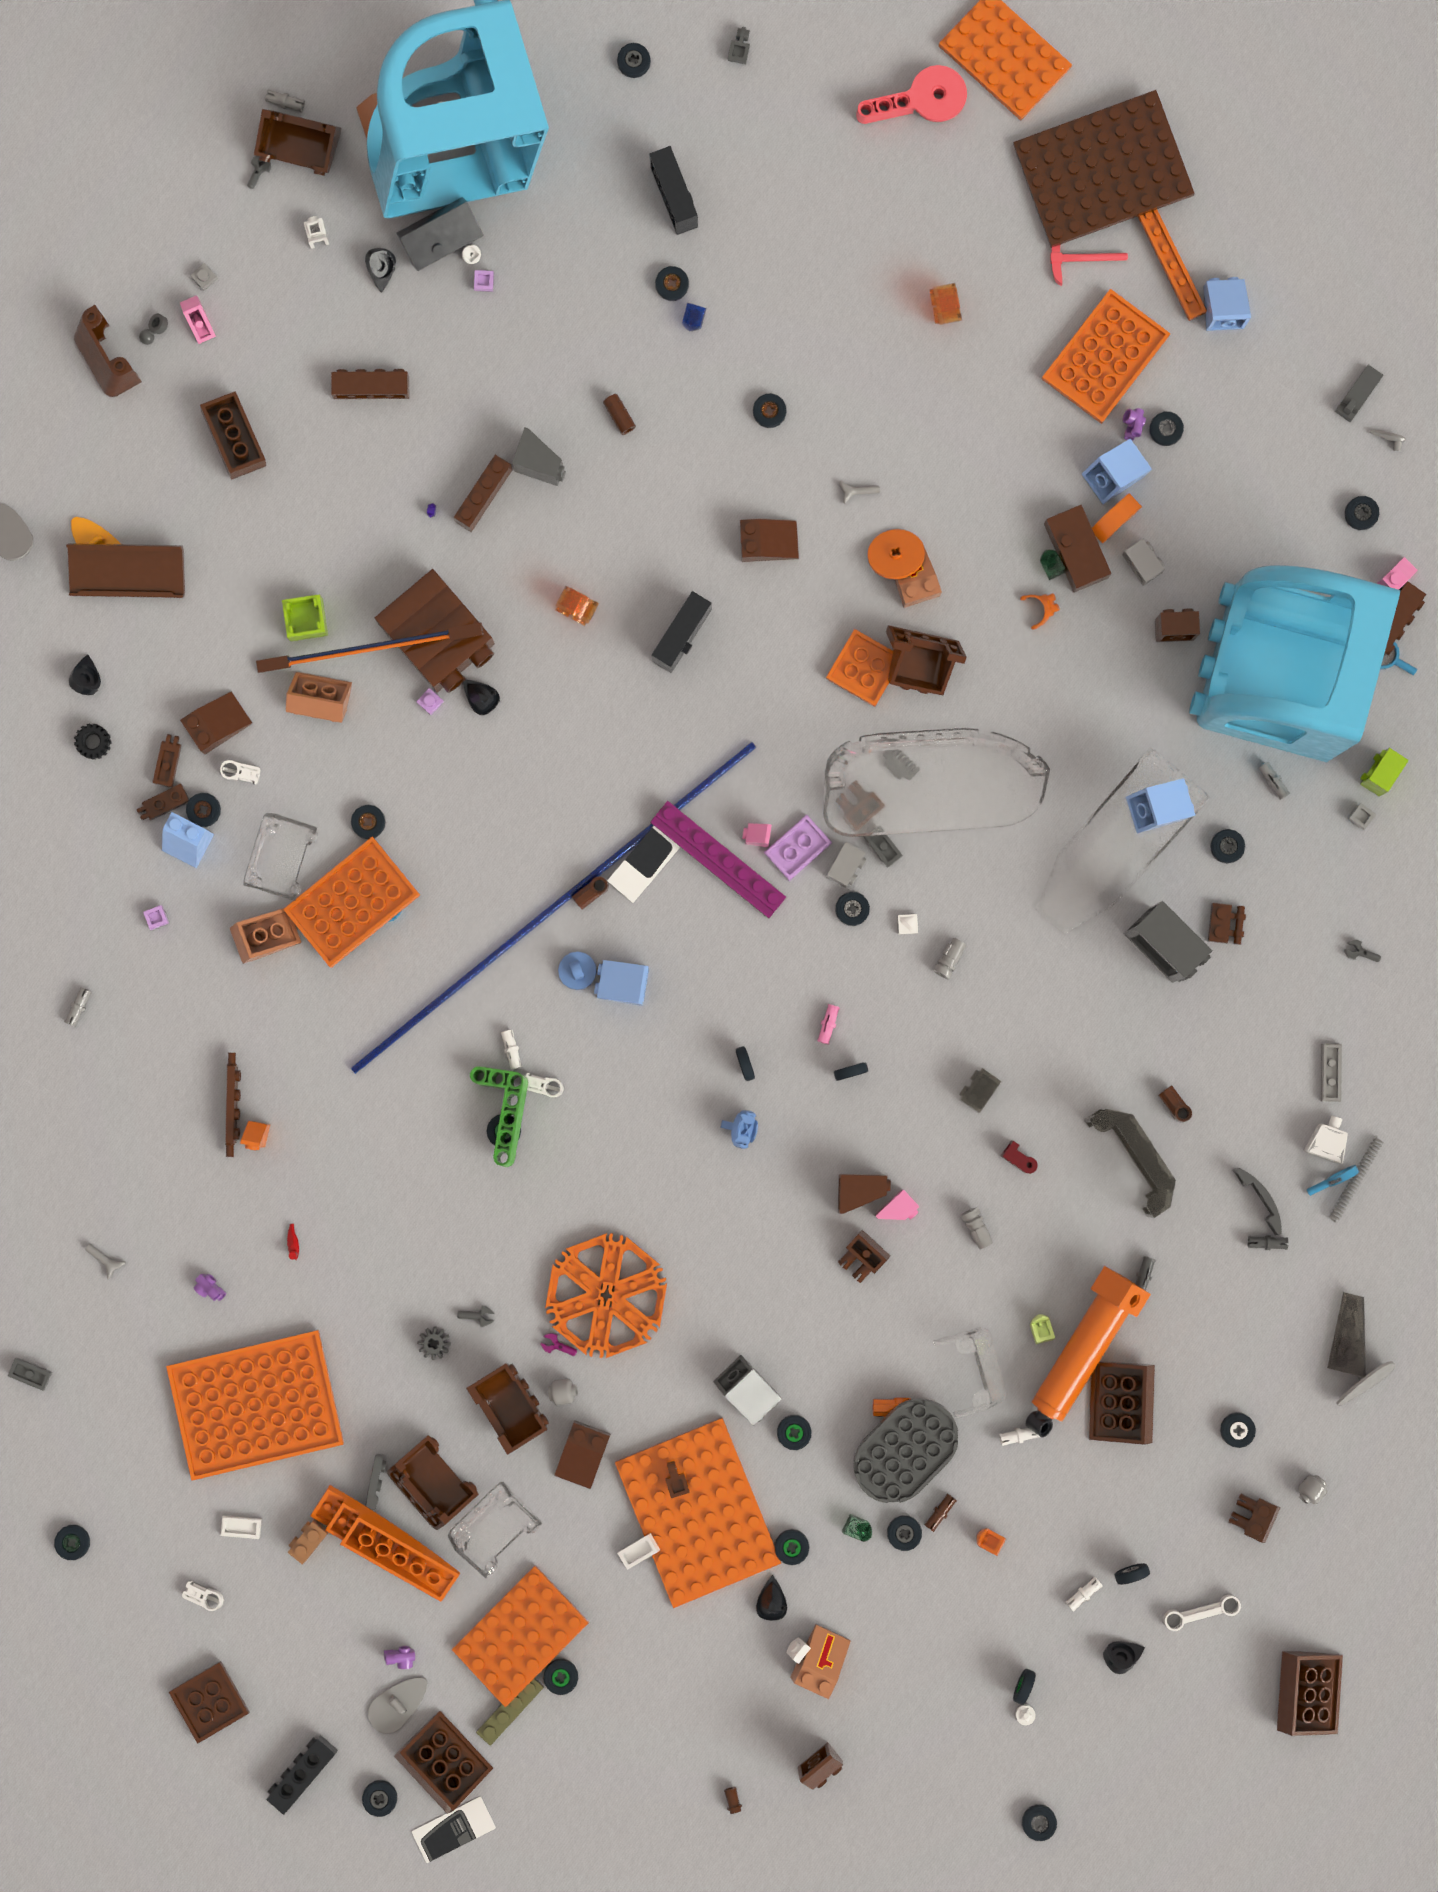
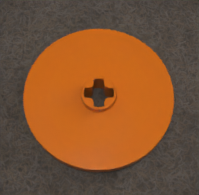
M901 529L881 533L871 542L868 548L870 567L875 573L888 579H902L914 574L923 564L925 557L922 541L915 534Z

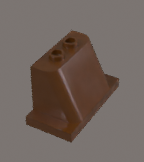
M890 625L887 627L886 634L892 648H894L888 676L889 684L899 686L905 690L914 689L923 694L933 693L943 696L955 662L965 664L967 658L960 642Z

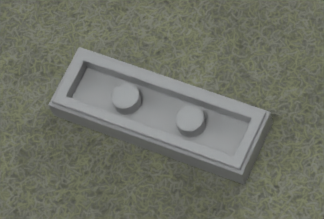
M1321 1044V1101L1341 1102L1342 1044Z

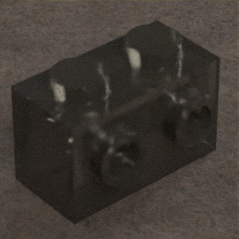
M983 1068L979 1071L977 1069L970 1077L972 1080L968 1087L965 1085L959 1093L961 1096L959 1100L977 1113L982 1111L1002 1082Z

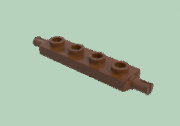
M228 1053L226 1157H234V1145L240 1138V1129L237 1128V1120H240V1109H237V1101L241 1099V1091L238 1089V1082L241 1081V1070H238L236 1064V1053Z

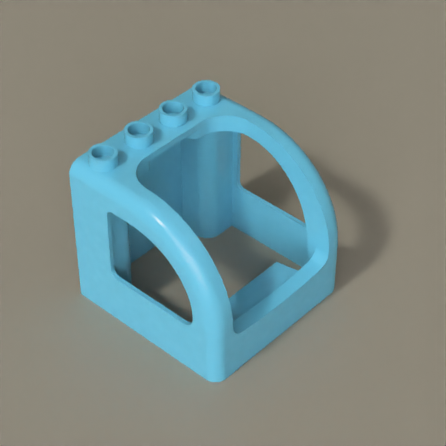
M474 0L475 6L444 11L423 18L406 29L387 52L379 73L377 106L370 120L367 134L368 163L385 218H395L442 208L461 197L470 202L528 189L549 126L510 0ZM455 30L464 31L456 56L445 63L416 71L402 78L408 60L423 43L443 33ZM457 93L460 96V99L422 107H412V105L434 96ZM471 145L475 146L476 152L473 155L429 163L428 154Z
M1288 565L1258 567L1248 571L1236 584L1224 582L1218 604L1226 606L1222 620L1214 618L1208 635V640L1216 642L1213 657L1204 655L1198 677L1205 678L1206 683L1203 693L1195 691L1189 713L1197 715V723L1203 729L1328 762L1359 743L1362 738L1397 608L1400 590L1339 573ZM1303 590H1308V591H1314V592L1324 593V594H1328V595H1332V596H1331V597H1325V596H1321V595L1314 594V593H1310V592L1303 591Z

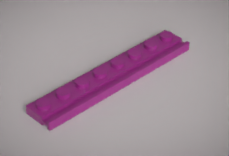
M669 801L664 804L650 823L768 919L785 900V895Z

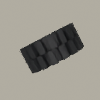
M87 724V726H82L80 731L77 730L76 733L78 734L74 737L76 740L74 745L81 755L88 759L96 760V758L100 759L102 755L108 754L106 752L107 750L110 751L111 747L109 745L112 744L107 730L97 724ZM95 734L99 737L100 743L98 747L90 749L86 745V739L88 736Z

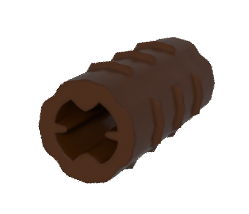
M613 394L607 397L603 404L616 424V428L619 429L621 435H625L634 430L636 425L618 394Z

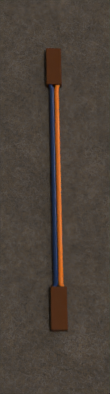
M482 622L451 627L447 631L296 657L286 655L257 660L256 664L258 673L291 668V665L442 639L457 640L484 635Z

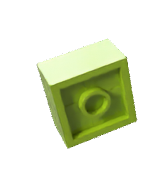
M320 594L282 600L287 638L290 641L328 636L324 603Z
M1391 748L1382 750L1380 754H1375L1373 757L1375 762L1367 774L1363 773L1360 777L1362 780L1360 785L1379 797L1389 792L1409 761Z

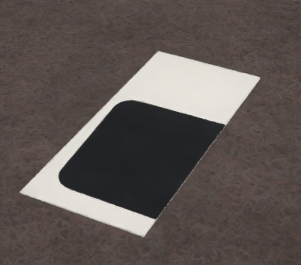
M653 826L607 881L634 903L680 847Z

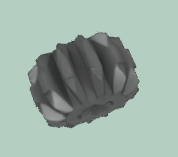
M433 1327V1333L429 1328L425 1329L427 1335L420 1334L424 1341L420 1340L417 1342L419 1345H424V1347L419 1349V1352L426 1350L425 1358L431 1353L432 1360H435L436 1353L440 1359L443 1358L442 1352H449L444 1346L451 1345V1342H445L450 1337L449 1334L443 1337L442 1334L445 1330L441 1329L437 1333V1327ZM431 1338H433L434 1341H439V1343L437 1344L438 1348H435V1346H430V1343L432 1342L430 1340Z

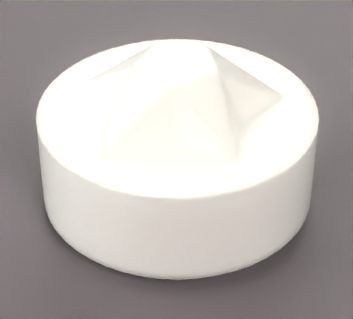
M475 244L466 245L462 251L464 261L469 264L477 263L481 257L480 248Z
M1024 1704L1016 1709L1015 1716L1020 1724L1030 1725L1035 1720V1711L1030 1705Z

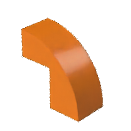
M1130 493L1127 494L1092 527L1095 536L1104 543L1123 524L1130 520L1142 506Z

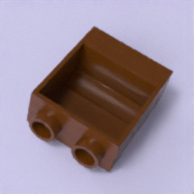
M431 569L374 617L378 625L391 640L447 631L451 627L479 623L434 569ZM484 627V635L457 640L442 639L398 647L437 693L442 688L448 693L455 690L465 680V677L461 674L462 671L472 663L476 668L482 667L495 654L490 649L495 644L494 640Z

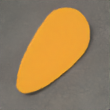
M74 517L71 520V530L76 544H121L112 534L88 519Z

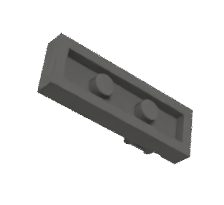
M1368 364L1335 412L1351 422L1384 375Z

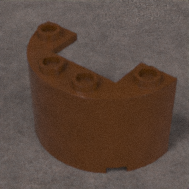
M505 1363L466 1388L476 1405H480L498 1435L497 1439L507 1455L547 1431V1424H549L546 1416L541 1414L537 1407L540 1405L535 1395H530L527 1390L530 1388L524 1378H519L517 1375L518 1371L513 1363L510 1365Z

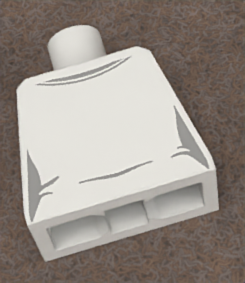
M1331 1116L1328 1126L1318 1124L1304 1151L1332 1162L1343 1164L1348 1133L1339 1130L1342 1119Z

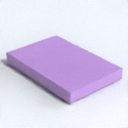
M805 815L770 846L764 854L790 881L830 846L832 842L811 818Z

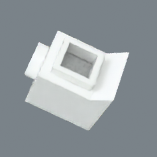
M317 216L308 218L307 222H304L311 249L315 248L314 243L324 241L326 245H329L323 219Z

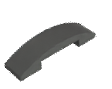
M1240 1168L1233 1169L1243 1186L1251 1184L1267 1208L1270 1215L1264 1219L1274 1235L1279 1236L1282 1234L1280 1215L1267 1189L1245 1170Z

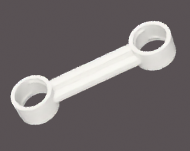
M1227 1594L1220 1599V1602L1183 1612L1174 1609L1168 1610L1163 1616V1622L1169 1630L1178 1631L1185 1623L1222 1613L1234 1616L1239 1613L1241 1604L1235 1596ZM1229 1598H1233L1237 1603L1235 1610L1232 1612L1224 1610V1602ZM1171 1614H1178L1180 1616V1623L1175 1627H1170L1167 1623V1618Z

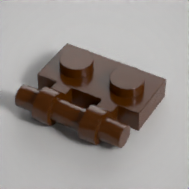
M1212 903L1208 941L1227 944L1229 936L1234 937L1233 944L1241 945L1242 938L1244 937L1243 922L1246 920V914H1244L1245 907L1237 906V913H1231L1232 905ZM1231 919L1236 920L1235 930H1230Z

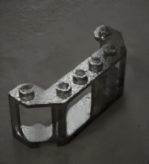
M1099 1109L1085 1118L1084 1121L1089 1128L1094 1126L1100 1132L1113 1129L1151 1187L1152 1191L1144 1195L1148 1199L1147 1206L1142 1208L1145 1215L1155 1218L1169 1209L1176 1180L1134 1115L1109 1109Z

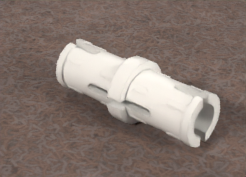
M513 1030L501 1032L505 1046L504 1053L507 1054L510 1070L522 1067L518 1053L519 1046L516 1045Z
M1016 1428L1015 1431L999 1434L1001 1446L1016 1442L1020 1444L1025 1440L1040 1437L1029 1428Z
M1093 1577L1083 1588H1078V1592L1065 1603L1074 1612L1085 1601H1089L1090 1597L1103 1586L1096 1577Z

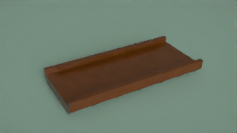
M66 544V547H68L69 596L183 598L185 596L183 545Z

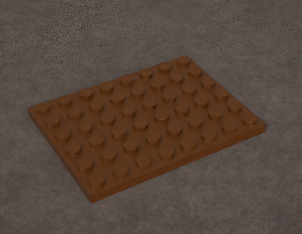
M1157 90L1013 142L1051 248L1187 199L1195 194Z

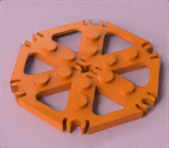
M606 1233L566 1248L571 1255L569 1256L566 1252L562 1251L561 1254L565 1256V1261L555 1260V1263L561 1267L558 1268L554 1264L552 1265L545 1308L553 1306V1309H548L546 1313L553 1312L556 1317L549 1322L556 1323L558 1321L559 1324L552 1327L585 1355H587L588 1347L591 1348L589 1351V1356L591 1357L594 1350L600 1351V1358L604 1356V1350H606V1358L648 1343L642 1336L644 1335L646 1339L651 1340L647 1331L649 1329H653L655 1332L658 1331L652 1323L660 1328L667 1283L664 1285H659V1283L665 1282L666 1277L662 1279L657 1277V1273L663 1271V1268L654 1270V1267L660 1265L656 1260L627 1236L625 1244L622 1243L623 1235H620L618 1242L613 1241V1233H610L609 1241H606ZM596 1245L604 1248L600 1277L578 1259L580 1251ZM631 1250L646 1263L647 1267L640 1273L619 1280L623 1254L625 1251ZM561 1275H567L586 1293L562 1302L556 1299L558 1278ZM607 1285H609L608 1291L612 1298H608L606 1306H604V1297L601 1296V1293H605ZM653 1289L657 1292L655 1312L652 1316H646L627 1300L629 1297ZM594 1311L589 1339L583 1341L567 1328L566 1323L568 1320ZM613 1315L635 1332V1337L632 1340L617 1346L609 1343Z

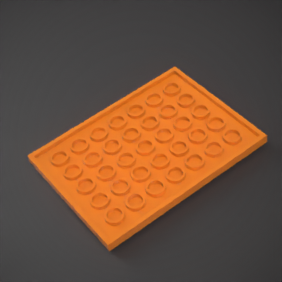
M319 1330L166 1366L191 1481L344 1445Z
M723 1417L615 1462L644 1536L651 1533L660 1548V1551L652 1555L673 1608L781 1564L775 1553L774 1543ZM675 1461L678 1474H685L690 1493L675 1498L670 1497L665 1478L670 1477L667 1463Z

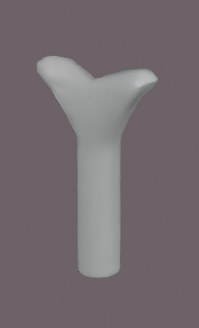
M841 480L839 482L845 494L843 498L844 504L853 495L880 493L879 486L852 487Z
M91 1244L85 1249L105 1265L108 1280L112 1277L114 1270L124 1266L126 1263L125 1261L118 1262L108 1259Z

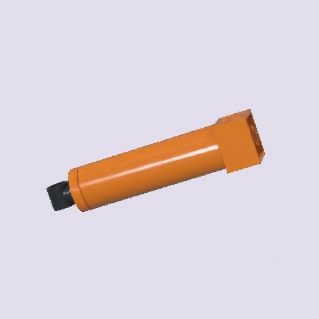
M1106 1266L1103 1267L1091 1287V1290L1096 1292L1097 1296L1031 1401L1038 1408L1037 1411L1029 1414L1025 1424L1027 1428L1040 1437H1046L1051 1432L1053 1427L1052 1419L1055 1418L1063 1422L1066 1414L1071 1409L1128 1314L1130 1313L1137 1317L1151 1295L1126 1277Z

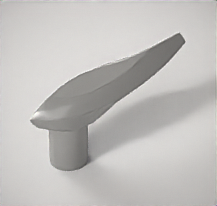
M1370 430V433L1394 441L1393 450L1401 451L1402 441L1406 440L1404 436L1381 430Z

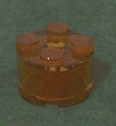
M955 283L929 289L932 306L936 305L933 308L935 324L943 325L962 321Z
M565 586L555 606L557 607L556 611L566 617H569L570 614L573 615L572 619L585 626L586 623L589 624L599 603Z

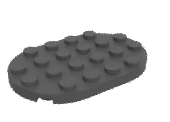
M911 1399L897 1405L862 1440L856 1450L853 1467L856 1480L861 1489L869 1497L883 1503H901L915 1497L950 1462L957 1450L958 1428L953 1416L943 1405L929 1399Z

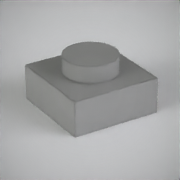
M205 263L190 275L203 291L218 279Z
M1360 803L1348 819L1362 830H1365L1376 814Z

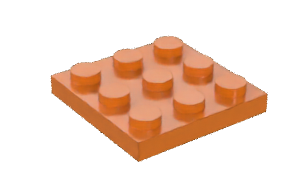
M854 629L826 679L875 707L889 684L888 676L893 651Z

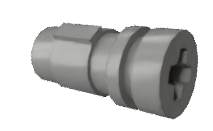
M953 938L951 943H948L943 952L942 959L938 960V964L935 965L933 971L949 980L953 974L952 971L954 972L956 969L954 966L962 956L966 944Z
M978 1207L962 1213L961 1217L963 1221H966L965 1226L969 1227L978 1248L983 1249L993 1242L982 1221V1215H979Z

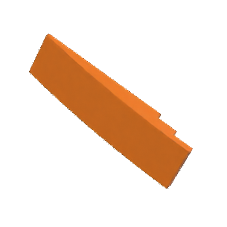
M331 1485L328 1486L310 1517L327 1526L325 1531L341 1539L340 1545L440 1602L460 1575L458 1570L412 1536Z

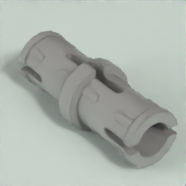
M269 89L267 90L266 102L281 105V108L284 109L287 107L300 112L303 111L305 100L291 97L288 93L281 94Z
M1269 762L1259 768L1268 781V786L1273 788L1280 800L1290 794L1280 780L1282 779L1281 776L1276 774Z
M80 987L74 1003L72 1002L70 1005L72 1007L64 1021L65 1023L76 1027L82 1011L84 1012L86 1009L85 1005L92 993L91 991Z

